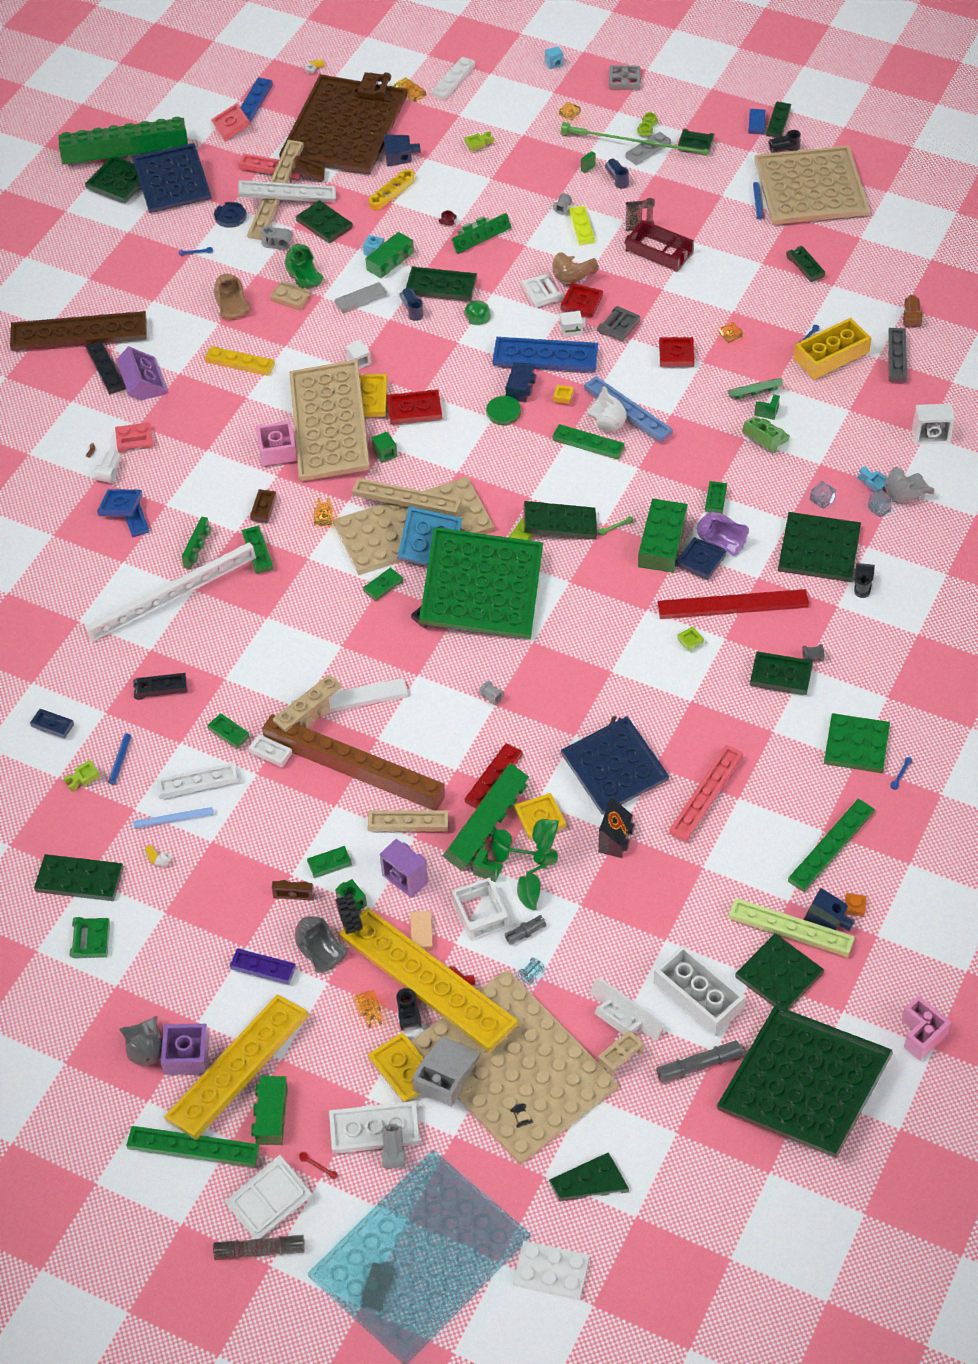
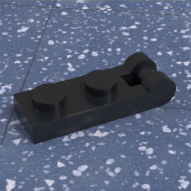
M186 672L136 678L133 680V687L135 688L134 698L142 700L149 696L187 692Z

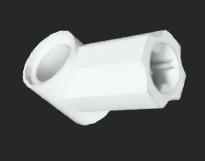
M112 449L107 451L101 464L95 467L94 480L114 483L116 469L121 461V454Z

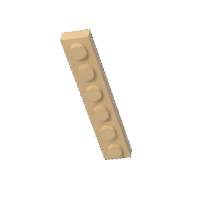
M362 478L357 479L352 490L353 496L405 507H416L457 517L462 504L459 498Z

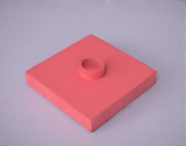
M237 103L211 119L224 141L251 125Z

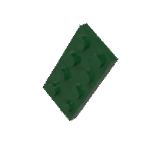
M412 266L406 288L413 289L418 296L472 301L477 282V273Z
M524 501V533L596 540V507Z
M44 854L34 890L38 893L114 902L124 866L123 863Z

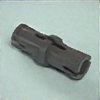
M538 915L534 919L526 923L522 922L519 927L505 933V938L509 945H513L515 942L525 937L529 938L532 933L546 927V921L542 918V915Z

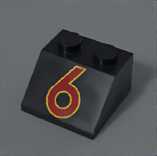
M613 798L609 799L599 828L598 853L622 858L624 851H628L630 845L628 838L629 835L634 833L635 823H633V814Z

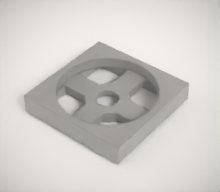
M610 65L609 90H640V66ZM612 79H620L621 83H614ZM637 79V82L628 83V80Z

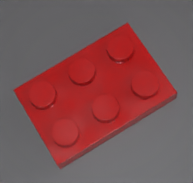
M439 389L387 395L390 425L443 419Z

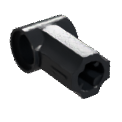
M790 130L785 136L769 139L768 144L771 153L786 149L789 151L799 150L801 133L798 130Z

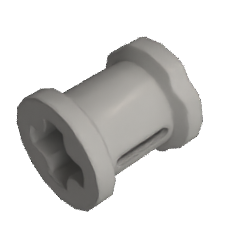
M561 193L558 202L553 206L554 211L560 215L565 214L568 210L567 207L572 204V197L569 194Z
M490 680L480 687L479 694L486 696L493 705H497L504 697V691L493 686Z

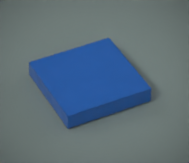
M108 489L97 510L98 516L133 517L143 496L142 490Z

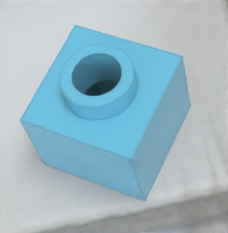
M559 46L544 50L545 64L549 70L564 65V53Z
M368 235L363 244V255L368 256L384 243V238Z

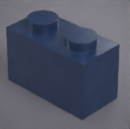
M519 363L513 364L505 387L506 396L515 398L518 402L526 403L528 396L532 394V384L536 383L537 374L534 373V366Z

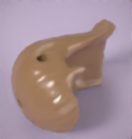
M559 252L553 259V273L560 283H576L586 275L595 274L599 270L597 259L592 258L582 263H573L571 260L575 256H567L565 253Z
M224 273L217 277L214 284V297L220 308L219 315L221 318L236 320L237 318L245 317L250 311V306L245 300L240 279L229 273Z

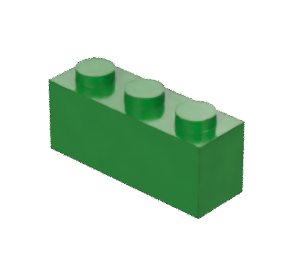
M398 231L365 258L366 270L382 279L414 253L413 239Z
M260 1076V1083L255 1086V1096L258 1097V1102L254 1103L253 1116L256 1117V1121L251 1125V1136L255 1137L256 1144L283 1145L288 1093L286 1076Z

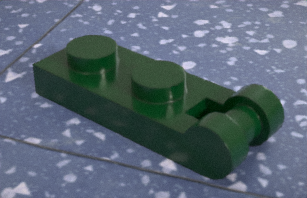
M802 245L796 247L795 250L786 251L788 260H792L810 282L825 277L823 268Z

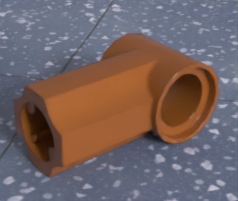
M909 295L904 301L903 325L921 326L922 311H920V299L916 295Z

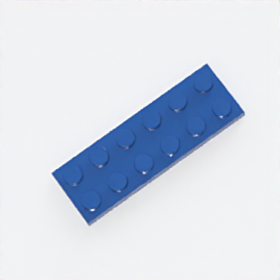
M496 336L492 363L493 366L513 367L514 363L534 366L536 369L596 372L598 343Z

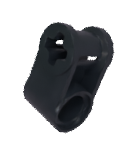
M856 563L854 594L857 597L866 598L870 595L874 578V564Z
M409 988L400 989L397 992L396 1000L401 1031L415 1026L421 1028V1017L414 991ZM405 999L411 1000V1001L408 1002V1003H403V1002H402V1001L405 1000Z

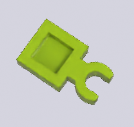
M490 131L485 132L483 135L476 133L464 137V142L472 152L484 148L485 144L494 143V136H491Z
M89 759L74 769L76 774L68 775L63 780L72 792L81 783L85 787L101 777L92 760Z

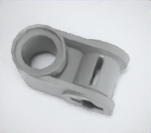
M265 226L261 229V235L263 236L261 244L263 247L280 250L289 249L293 239V232L291 230L272 226Z

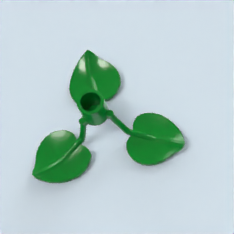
M541 819L535 823L532 837L536 843L537 851L511 848L512 836L507 830L498 829L492 835L491 854L496 862H505L509 857L510 851L534 855V861L540 865L527 871L526 876H521L517 883L518 898L530 910H537L541 889L538 876L532 873L540 869H546V865H555L558 861L557 851L551 849L559 824L558 820Z

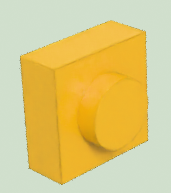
M557 384L553 395V402L570 405L574 394V387Z

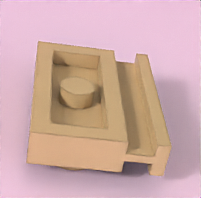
M281 281L280 286H277L271 294L270 301L300 311L308 301V297H311V290Z

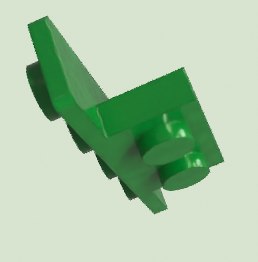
M503 213L492 219L482 216L477 218L474 223L464 224L461 229L457 230L458 235L451 239L455 252L459 254L511 229L512 226L508 214Z

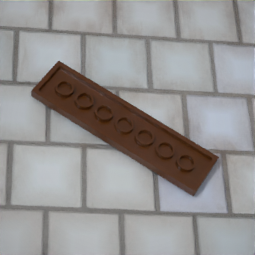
M146 311L11 322L10 349L11 351L89 345L102 341V343L147 340Z

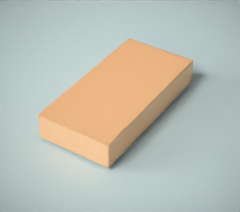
M431 911L410 912L411 940L424 950H433Z

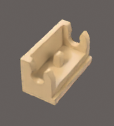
M629 1030L598 1056V1062L613 1077L615 1070L636 1052L638 1054L643 1052L644 1043Z

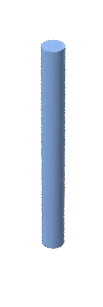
M208 807L133 821L134 829L213 815V808Z

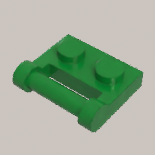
M74 917L72 920V926L74 927L73 942L69 956L76 959L106 958L108 956L110 919ZM82 928H88L86 949L80 948Z

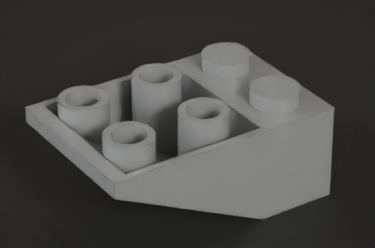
M442 1036L416 1070L412 1078L413 1091L453 1107L481 1056V1052Z

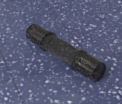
M304 1234L279 1235V1238H257L243 1241L236 1239L233 1241L213 1242L215 1261L240 1260V1257H262L276 1254L283 1256L286 1254L305 1253Z

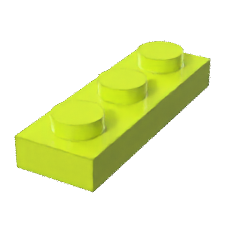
M585 206L569 208V215L578 245L595 243V237Z

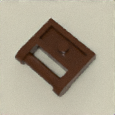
M364 72L357 91L358 97L384 99L386 95L385 90L388 82L391 81L392 75L388 72L383 74ZM382 82L380 88L376 91L378 83Z

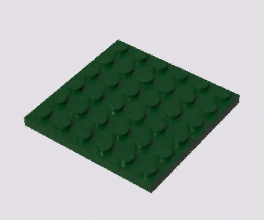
M775 1005L719 1100L717 1110L837 1159L890 1061L893 1049Z

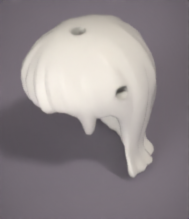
M603 386L599 397L587 413L597 419L594 421L600 429L612 432L623 426L627 415L622 403L607 392L608 389Z

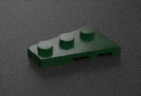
M609 1152L549 1179V1183L559 1202L584 1199L592 1195L606 1196L609 1193L615 1192L629 1193V1188Z

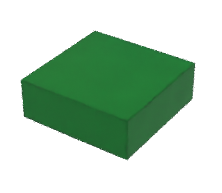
M590 151L581 158V172L586 173L596 166V153Z

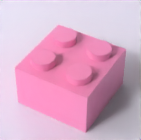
M291 421L256 426L262 466L297 461Z

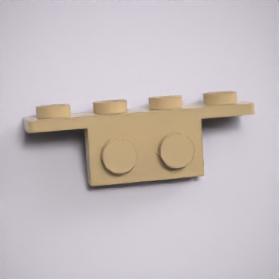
M327 675L273 718V722L285 732L295 724L305 728L311 727L317 719L328 713L330 710L329 697L341 689L342 684L332 675Z

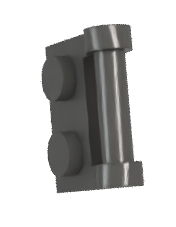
M615 306L610 316L598 325L597 331L602 335L607 334L623 341L640 322L641 316ZM617 317H619V318L617 319V321L610 327L611 323H612Z

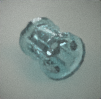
M531 957L529 963L517 973L523 982L531 985L534 982V978L539 973L545 971V966L536 957Z

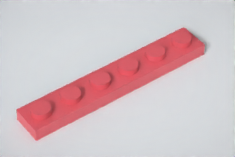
M729 745L724 746L669 829L670 835L687 843L743 758V752Z

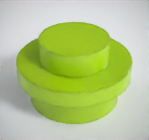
M647 112L644 114L642 122H648L651 126L657 124L658 118L655 113Z
M642 122L637 128V133L647 137L653 133V128L650 123Z

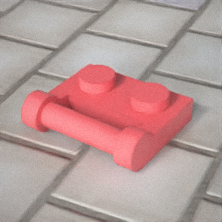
M150 422L115 427L118 452L132 448L153 447Z

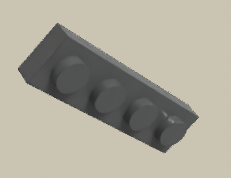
M888 328L889 382L907 381L906 328Z

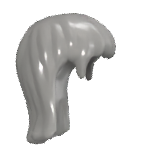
M899 467L893 468L885 480L886 493L896 502H910L922 494H934L935 491L933 487L926 483L920 473L906 477L904 471Z

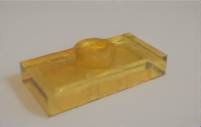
M407 77L394 83V87L408 89L407 97L414 102L427 95L426 90Z

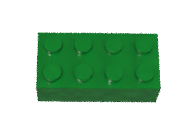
M652 498L638 552L639 568L674 573L687 521L688 504Z

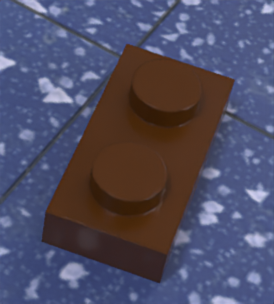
M296 155L293 160L292 171L322 182L324 180L325 166Z
M258 489L250 514L251 521L269 522L277 497L276 491Z
M286 880L272 881L271 888L273 898L314 901L313 883L306 881L289 882Z

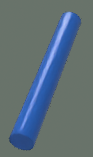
M754 182L753 192L756 217L758 220H761L763 212L760 187L758 182Z
M128 733L124 734L108 780L110 785L116 784L132 737Z

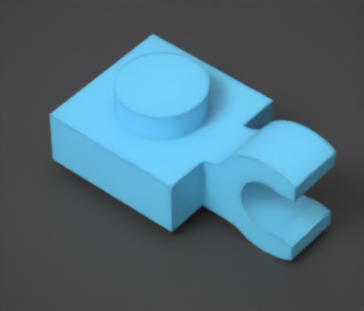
M864 466L858 471L860 474L857 478L865 482V486L878 494L885 489V475L877 470L872 473Z

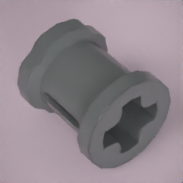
M819 644L816 647L802 646L803 659H819L824 661L823 644Z

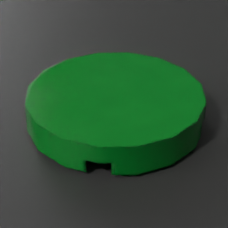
M498 396L487 404L486 415L492 423L509 425L510 422H516L519 419L521 406L515 398Z

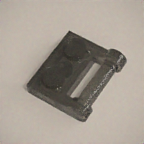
M654 198L625 202L626 231H633L634 227L642 221L643 209L646 208L647 216L645 221L654 224Z

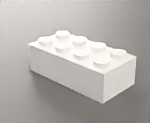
M685 945L680 946L654 970L653 983L715 1036L744 1010L745 996Z

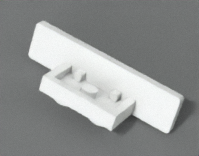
M597 977L595 979L590 994L601 1001L602 1004L596 1008L594 1014L623 1035L629 1030L635 1033L640 1029L653 1040L659 1039L664 1027L663 1022L602 978Z

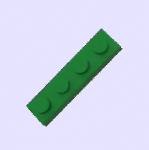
M562 424L557 426L552 436V441L617 460L625 448V443Z

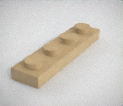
M369 810L368 831L448 832L449 814L448 810Z

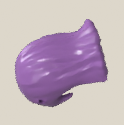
M716 512L704 515L699 520L696 528L698 536L703 541L725 549L731 556H735L741 551L749 534L747 525L736 523L726 515Z

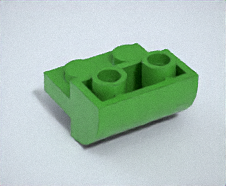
M753 417L746 420L742 429L745 436L773 453L777 451L779 445L788 442L790 437L782 428L776 427L769 420Z

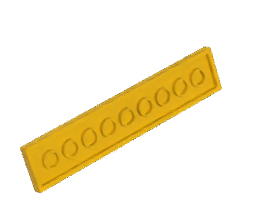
M367 907L359 914L363 925L362 930L346 934L345 929L339 932L340 939L404 988L412 989L418 999L490 1053L519 1025L516 1018Z

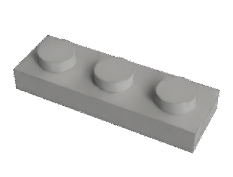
M658 132L646 140L671 144V139L662 132ZM640 143L626 152L625 158L638 165L665 147Z

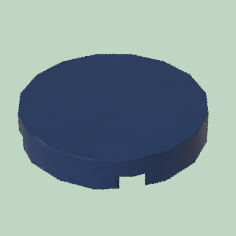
M226 202L225 205H219L214 211L216 223L225 228L237 227L243 224L247 217L246 209L237 202Z

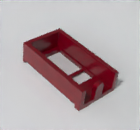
M642 220L634 227L631 234L626 236L624 242L626 244V252L630 251L648 260L672 268L675 272H678L694 253V240L645 220ZM645 237L665 244L666 247L661 251L641 242ZM669 246L676 249L672 255L665 252Z

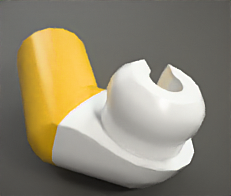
M324 60L308 62L305 71L308 74L314 73L317 68L325 66Z
M149 845L144 849L151 864L164 867L170 863L171 855L169 853L157 854L153 845Z

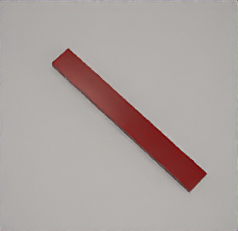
M806 589L659 600L657 601L659 619L809 608V601Z

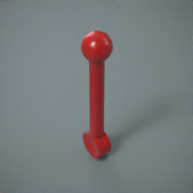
M306 1152L299 1154L302 1162H309L328 1174L333 1180L337 1178L338 1174L336 1171H330L312 1160Z

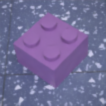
M396 838L379 854L382 876L410 898H413L428 883L426 859L421 854H416L412 851L407 843H402Z
M207 1023L164 1024L161 1065L164 1075L204 1074L208 1067L210 1038Z

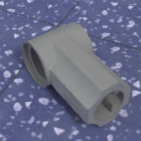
M388 1124L383 1127L382 1168H405L402 1126Z

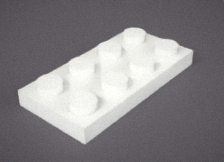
M416 1101L329 1110L332 1154L382 1149L383 1127L388 1124L402 1126L403 1146L420 1144Z

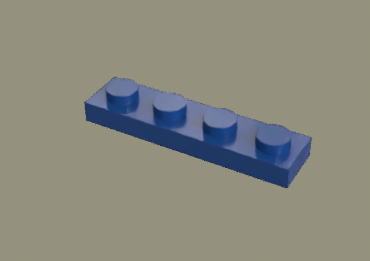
M258 77L240 107L250 123L273 86V82L270 79Z

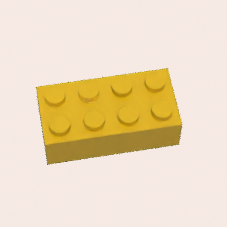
M850 317L796 343L793 359L815 380L869 353L872 338Z

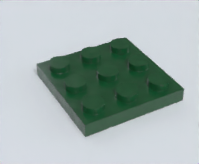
M119 157L109 158L85 183L86 189L126 203L141 187L134 163Z
M774 933L735 973V978L773 1007L777 1005L789 1010L824 974V969L778 934Z

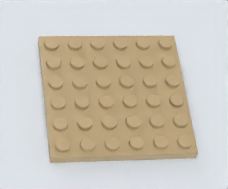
M849 145L754 155V162L772 225L870 214V208Z

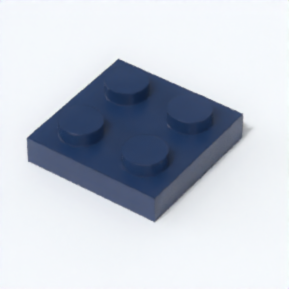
M694 537L676 560V566L709 580L726 557V551Z

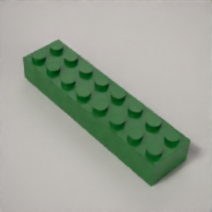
M180 116L167 120L161 118L153 122L142 121L139 124L127 123L124 126L112 125L103 129L97 127L89 131L78 130L75 133L63 132L61 135H58L62 165L160 151L170 145L177 147L188 144L184 117Z

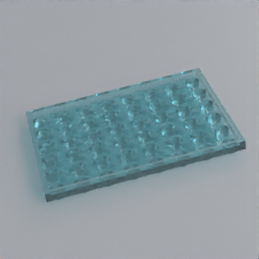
M432 1150L307 1275L402 1364H408L522 1246L523 1240L527 1241L531 1237V1233L436 1151Z

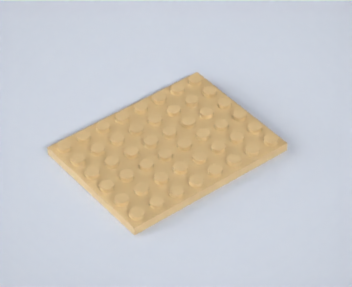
M507 969L479 990L516 1018L519 1024L490 1053L443 1017L414 1038L411 1043L423 1058H425L442 1036L481 1052V1056L457 1098L521 1166L617 1090L619 1084ZM526 1104V1112H520L518 1115L515 1113L516 1117L514 1112L510 1111L515 1105ZM531 1119L533 1121L531 1124L523 1125L519 1128L516 1127L523 1120Z

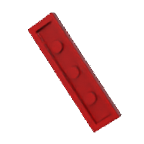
M505 743L464 798L465 803L477 808L503 770L510 763L516 765L522 757L523 751Z

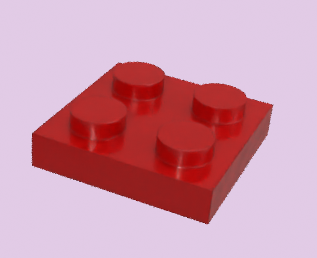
M571 283L560 305V310L566 312L580 311L581 315L593 318L603 297V290Z
M659 337L660 367L694 366V338Z

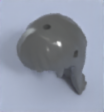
M315 916L304 917L295 927L296 945L302 954L313 963L315 972H327L346 957L347 948L335 939L329 925L323 918Z
M154 1016L143 1023L119 1029L125 1038L127 1057L134 1064L141 1067L152 1065L161 1058L163 1039L157 1027L158 1016Z

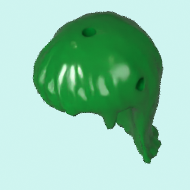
M294 244L288 250L284 261L285 269L289 276L295 279L296 285L299 287H317L321 284L324 277L315 269L313 264L314 256L310 248L304 244Z

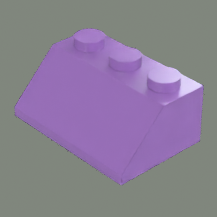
M128 346L116 359L127 393L132 398L145 400L164 395L168 392L154 356Z

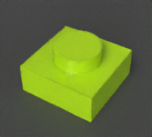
M693 626L677 635V640L688 652L704 643V638Z

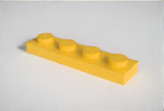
M214 346L210 347L205 356L206 363L270 376L275 366L274 359Z

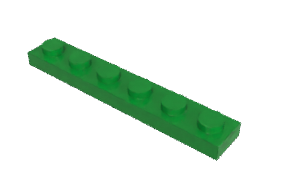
M858 798L788 877V882L805 893L874 814L875 808Z
M131 1126L126 1144L127 1149L252 1168L256 1167L260 1151V1145L255 1143L200 1136L195 1140L187 1133Z

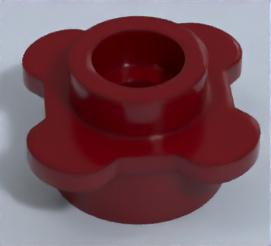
M450 210L443 211L439 223L452 226L457 215Z

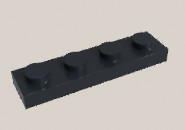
M102 341L87 345L86 351L108 394L111 395L125 390L124 383Z

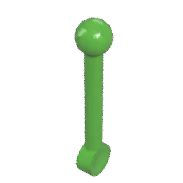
M628 516L626 520L606 529L601 528L599 529V534L604 536L606 532L626 523H632L633 517Z

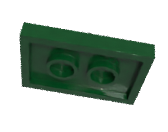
M320 200L296 215L298 223L328 244L353 228L351 221Z
M756 651L750 686L807 695L813 660Z

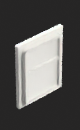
M279 1155L231 1195L225 1203L239 1219V1222L244 1225L256 1242H258L313 1194L291 1169V1166Z

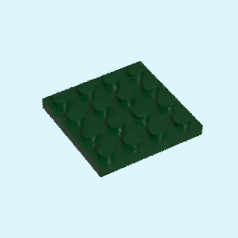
M788 512L778 572L852 582L861 522Z

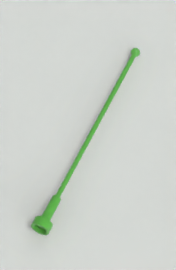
M563 122L561 126V134L567 136L569 133L591 134L703 153V155H708L709 153L707 149L699 150L588 131V129L572 127L571 123Z

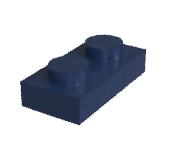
M39 708L30 724L33 728L65 739L74 726V721Z

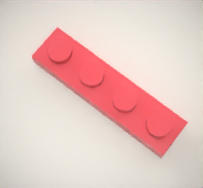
M244 153L238 165L239 169L274 174L279 159ZM293 172L291 178L299 179L301 174Z

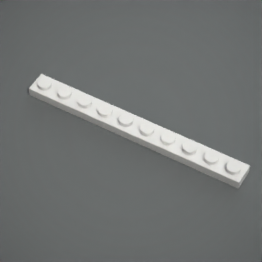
M249 542L224 554L222 557L175 579L173 582L140 597L130 604H126L122 608L85 626L91 642H94L256 559L252 544Z

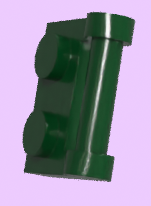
M683 128L678 146L699 150L707 149L710 152L715 133H700Z

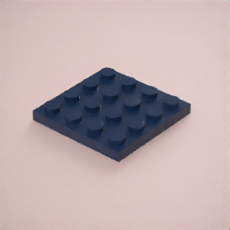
M195 143L132 157L149 213L212 199Z
M628 716L561 749L560 752L602 815L605 814L610 798L615 799L622 805L668 781L670 777Z

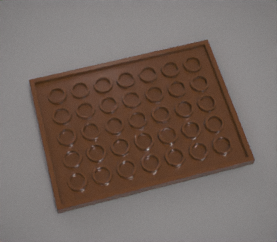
M320 74L279 153V157L281 158L288 140L298 141L304 144L300 154L302 158L325 167L371 174L383 149L384 135L390 134L408 96V89L387 85L384 99L358 97L357 94L361 81Z

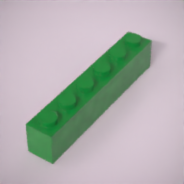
M510 763L503 770L442 857L459 870H462L466 865L470 867L476 858L474 856L476 851L479 852L480 848L483 849L487 844L484 841L486 837L490 838L493 832L497 830L495 827L496 823H501L507 816L506 809L508 807L511 809L517 802L516 795L518 793L522 794L528 786L525 782L529 776Z

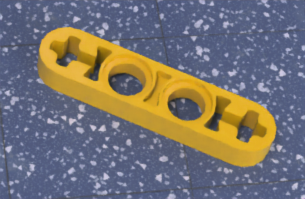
M411 169L401 171L369 197V208L374 211L382 209L415 181L414 171Z

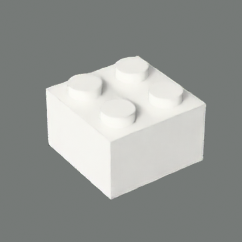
M952 404L916 405L912 425L914 445L950 444L955 421Z

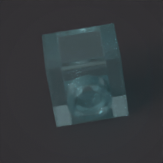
M822 480L811 490L809 500L824 509L835 500L836 489Z
M879 489L869 495L868 508L880 518L891 512L893 500L882 489Z

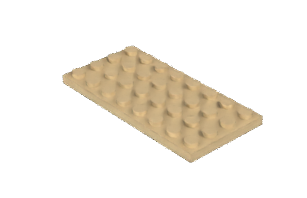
M358 360L289 371L300 482L370 470Z
M468 477L423 490L461 499L462 504L457 514V517L462 518L460 531L481 534L495 531L494 525ZM383 503L333 519L335 529L358 576L404 561L397 559L408 507Z

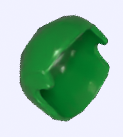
M481 300L470 302L464 310L465 317L468 318L469 323L472 325L485 324L491 317L488 304Z

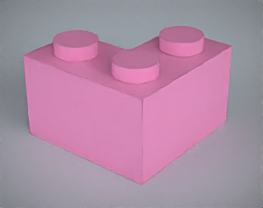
M919 995L904 1008L901 1021L912 1029L906 1036L904 1048L921 1061L948 1035L951 1021Z

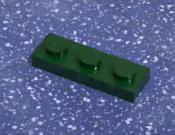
M776 101L766 131L767 137L777 138L783 136L791 111V103Z

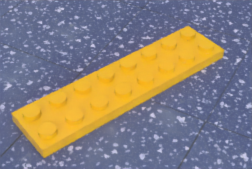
M277 994L164 1116L166 1122L197 1140L310 1016L308 1011Z

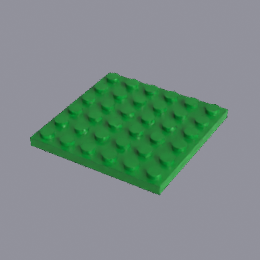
M434 527L419 624L531 639L544 542Z

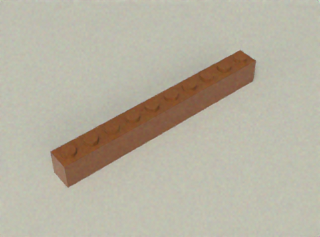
M271 714L262 727L264 737L292 749L293 754L431 810H438L445 798V786L440 781L298 724H295L285 732L273 722V718L276 715Z

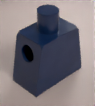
M384 135L387 167L410 163L412 161L411 153H421L420 143L410 144L409 135Z
M821 887L803 919L836 930L839 925L848 931L851 930L855 922L854 919L844 915L848 905Z

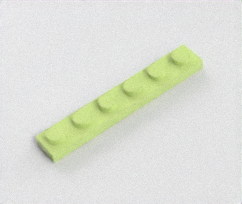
M735 898L729 913V919L776 933L780 936L847 958L855 936Z

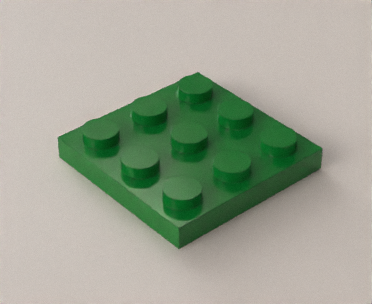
M832 713L824 764L883 774L890 722Z

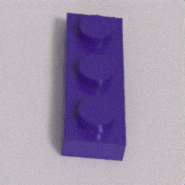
M237 948L230 963V969L289 985L295 972L296 964Z

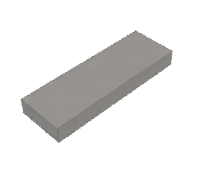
M380 282L336 298L335 304L343 314L386 297L387 291Z

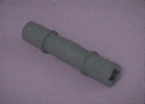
M734 1040L720 1046H714L711 1050L694 1054L682 1060L676 1059V1061L656 1067V1072L660 1082L663 1084L681 1077L684 1078L687 1074L704 1070L718 1063L722 1065L724 1062L742 1057V1049L739 1042Z

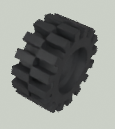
M348 894L336 898L338 912L346 934L362 930L363 925L353 895Z

